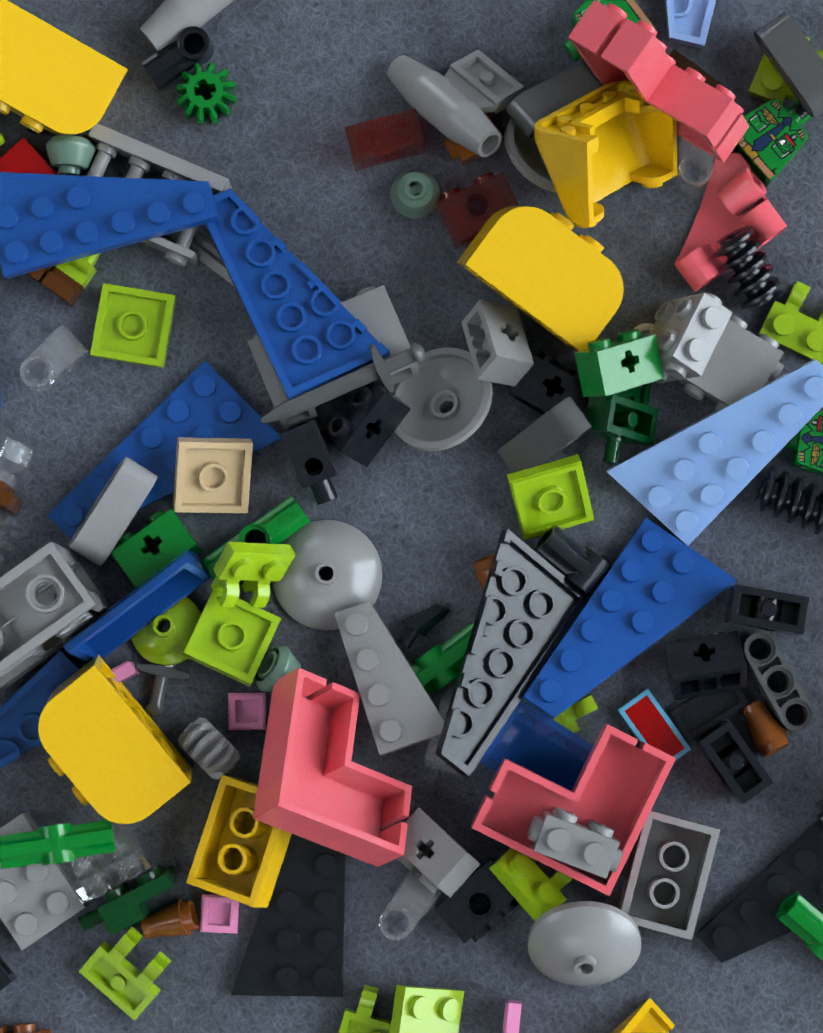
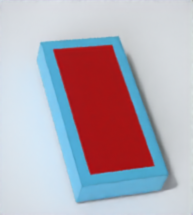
M649 689L644 690L617 710L640 743L641 741L675 757L676 760L691 750Z

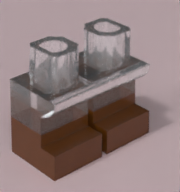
M6 438L0 452V509L18 515L23 502L14 493L19 481L26 482L34 476L28 470L34 452L29 450L27 445L10 438Z

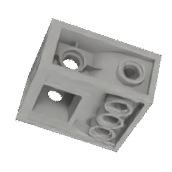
M49 542L0 577V692L62 649L67 639L111 607L72 551L53 542Z

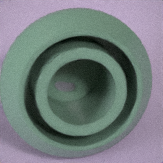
M57 135L53 136L46 143L51 167L58 170V175L80 176V172L88 170L96 153L92 141L84 137Z
M419 169L407 170L398 175L394 180L390 191L391 202L401 215L411 219L423 218L431 214L437 207L440 199V188L435 178L428 172Z
M275 646L265 653L254 677L259 690L272 693L273 686L279 678L297 668H301V664L287 646Z

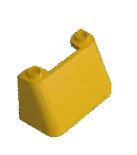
M630 81L607 83L534 123L535 143L566 217L575 223L577 227L589 228L604 218V207L596 202L633 181L641 183L645 188H658L664 182L678 175L677 120L643 101Z

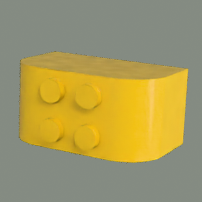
M0 0V113L7 115L11 110L22 117L19 122L20 124L38 134L45 129L57 135H76L94 127L104 115L128 69L8 0Z
M509 206L500 209L487 220L457 263L571 349L578 352L589 349L588 342L596 340L622 302L624 286L618 268L601 253L604 247L589 235L584 236L580 234L578 236L571 231L575 225L557 212L555 214L551 212L549 214L542 209L530 206Z
M98 654L51 693L39 718L38 733L44 749L50 755L47 759L48 763L59 776L62 777L66 774L74 784L71 788L74 795L83 805L86 806L90 803L98 814L111 822L132 824L150 816L190 784L192 767L124 684L115 680L117 677Z

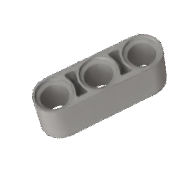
M125 456L76 530L68 547L100 567L142 505L158 476Z

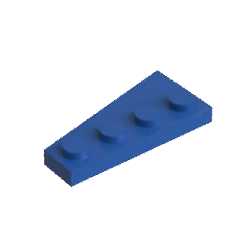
M61 649L0 707V768L42 744L38 733V723L49 696L60 684L80 669Z

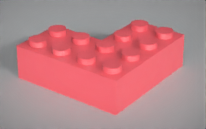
M593 0L568 38L602 85L614 81H630L643 101L677 120V136L724 163L749 128L742 115L744 110L734 101L736 96L720 84H717L715 88L705 83L706 79L704 76L690 67H687L685 71L675 65L676 61L666 54V45L656 38L658 32L651 25L642 20L634 23L626 19L628 15L613 3H609L606 7Z
M297 668L279 678L273 686L253 819L376 867L403 856L408 824L399 821L409 817L412 786L351 761L360 693L334 682L326 685L327 679ZM390 825H393V826H391V827H389V828H387V829H385V830L380 831V828H381V829H384V828H386V827H388V826H390Z
M604 723L572 790L503 758L489 786V789L495 793L492 798L485 795L471 823V828L610 896L676 758L642 741L637 748L635 746L638 739ZM554 806L576 814L575 816L578 817L576 822L588 826L589 821L592 820L610 827L611 830H614L612 836L620 842L619 848L623 851L617 871H609L607 878H603L533 851L530 845L531 840L528 839L527 833L534 815L541 817L543 810L552 812Z

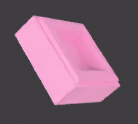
M126 661L111 669L117 677L115 680L122 683L140 674L135 668V663L131 661Z
M228 693V729L266 730V693Z
M202 894L200 932L237 934L239 902L218 894Z
M507 999L505 1001L502 1033H519L521 1000Z

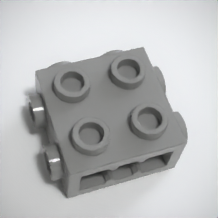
M704 292L666 301L658 308L655 314L656 322L651 332L647 335L656 334L664 378L654 382L663 384L665 382L702 376L732 315L730 310L721 305L722 301L717 296Z
M731 315L702 376L679 380V382L685 385L683 391L699 401H702L705 397L715 403V410L717 411L740 400L741 397L764 387L767 381L771 383L777 379L784 367V364L779 362L784 352L778 349L779 343L773 338L762 333L756 336L746 330L748 325L743 320Z
M554 806L552 812L543 810L541 817L534 815L527 833L528 839L531 840L530 845L533 851L603 878H607L609 871H617L623 851L619 848L620 842L612 836L614 830H611L610 827L592 820L589 821L588 826L576 822L578 818L575 816L576 814Z

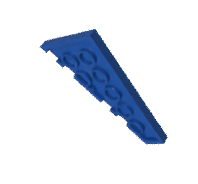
M0 172V265L3 276L6 279L220 220L212 188L208 181Z
M231 189L213 195L220 220L207 223L205 226L288 400L374 363L369 348L371 344L375 345L383 359L390 356V351L367 331V327L358 318L356 319L301 260L299 261L278 237H275L261 223L260 218Z
M204 361L47 516L72 539L125 456L158 476L138 511L173 494L177 437L251 439L253 442L252 455L269 445L281 441L282 438L268 423H261V416Z
M645 518L522 699L553 720L738 580L657 524Z

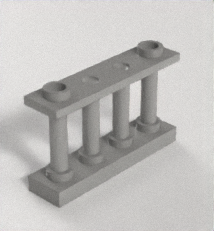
M98 123L91 128L88 135L93 144L96 145L97 154L87 176L103 177L110 159H115L116 155H120L129 159L128 164L130 168L125 178H142L144 172L148 173L149 169H153L162 173L161 178L165 180L208 181L213 195L227 189H232L230 181L226 177ZM199 226L180 231L175 243L161 237L140 242L166 253L165 259L176 265L185 267L186 263L197 266L199 262L197 254L189 250Z

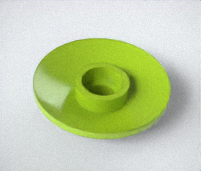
M185 597L167 612L157 616L154 621L132 637L136 650L146 660L162 666L176 665L187 660L188 658L182 656L201 616V612L189 598ZM164 620L170 621V629L167 632L161 633L159 631V624Z

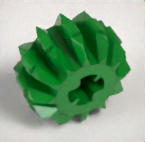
M210 62L206 72H203L200 64L196 63L194 64L195 75L192 76L187 71H183L181 74L187 84L179 83L175 86L176 92L182 95L176 99L177 106L186 107L184 116L187 119L197 114L198 125H204L206 116H210L212 123L217 125L219 119L216 113L220 111L221 114L229 117L231 111L225 104L233 105L237 103V97L231 93L237 88L236 83L231 80L226 81L229 76L226 69L216 73L215 64ZM208 87L212 98L204 100L201 89Z

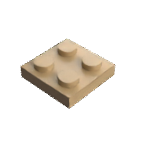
M177 437L173 494L174 512L248 513L253 450L252 440L241 438Z

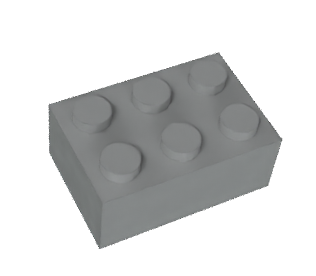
M650 811L633 846L618 909L627 913L637 926L692 940L720 829Z
M29 812L22 813L0 828V836L37 831L38 826ZM0 863V918L21 950L26 949L90 905L63 863L45 866L39 863L11 869H1Z

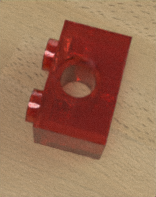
M416 109L345 127V135L355 171L425 153V141Z
M488 172L473 180L474 186L463 191L457 187L440 196L441 201L436 203V211L454 248L473 241L487 220L500 209L509 206H519L503 172L495 176L493 172ZM473 200H481L488 209L484 214L476 216L467 210V205Z

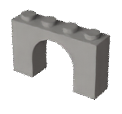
M384 285L378 288L374 286L364 288L356 294V297L343 302L340 301L356 319L358 318L367 327V331L390 351V356L411 348ZM255 334L254 338L247 342L274 408H276L288 399L257 334ZM417 361L391 372L390 376L393 385L420 374ZM315 407L293 417L281 419L280 422L285 430L318 415Z

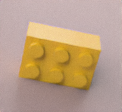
M222 775L186 883L251 907L268 908L292 834L253 819L257 784L237 777Z

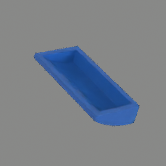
M186 550L67 639L63 647L67 653L87 662L98 654L104 659L143 630L157 616L167 612L212 578L198 555Z
M521 699L479 762L497 772L503 758H506L572 790L593 745Z

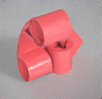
M730 153L724 163L715 158L698 213L680 255L676 259L675 267L693 292L700 290L728 271H722L720 268L727 260V257L715 258L713 255L721 247L717 241L737 229L752 225L754 232L748 239H759L760 246L756 249L757 251L788 227L765 196L767 191L764 184L741 153Z

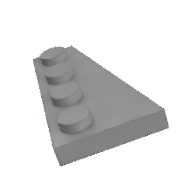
M368 601L334 613L379 755L383 756L441 736L445 720L397 646L372 603Z

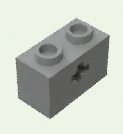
M480 299L461 322L477 379L515 387L534 364L518 309L514 306Z
M418 807L405 822L408 824L404 855L397 859L410 871L416 867L422 873L418 878L419 881L435 894L440 889L451 898L478 868L480 863L437 822Z

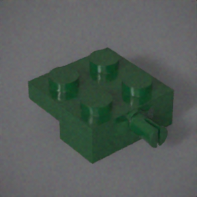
M652 382L609 396L589 397L586 419L592 428L588 431L600 434L606 440L602 462L618 464L621 443L653 445L659 409L648 406Z
M160 865L140 874V877L137 878L138 883L129 888L127 882H124L108 890L103 895L104 901L97 906L98 908L81 917L79 916L78 921L84 932L104 922L111 936L143 920L151 911L146 900L172 888L178 879L172 867L162 870Z

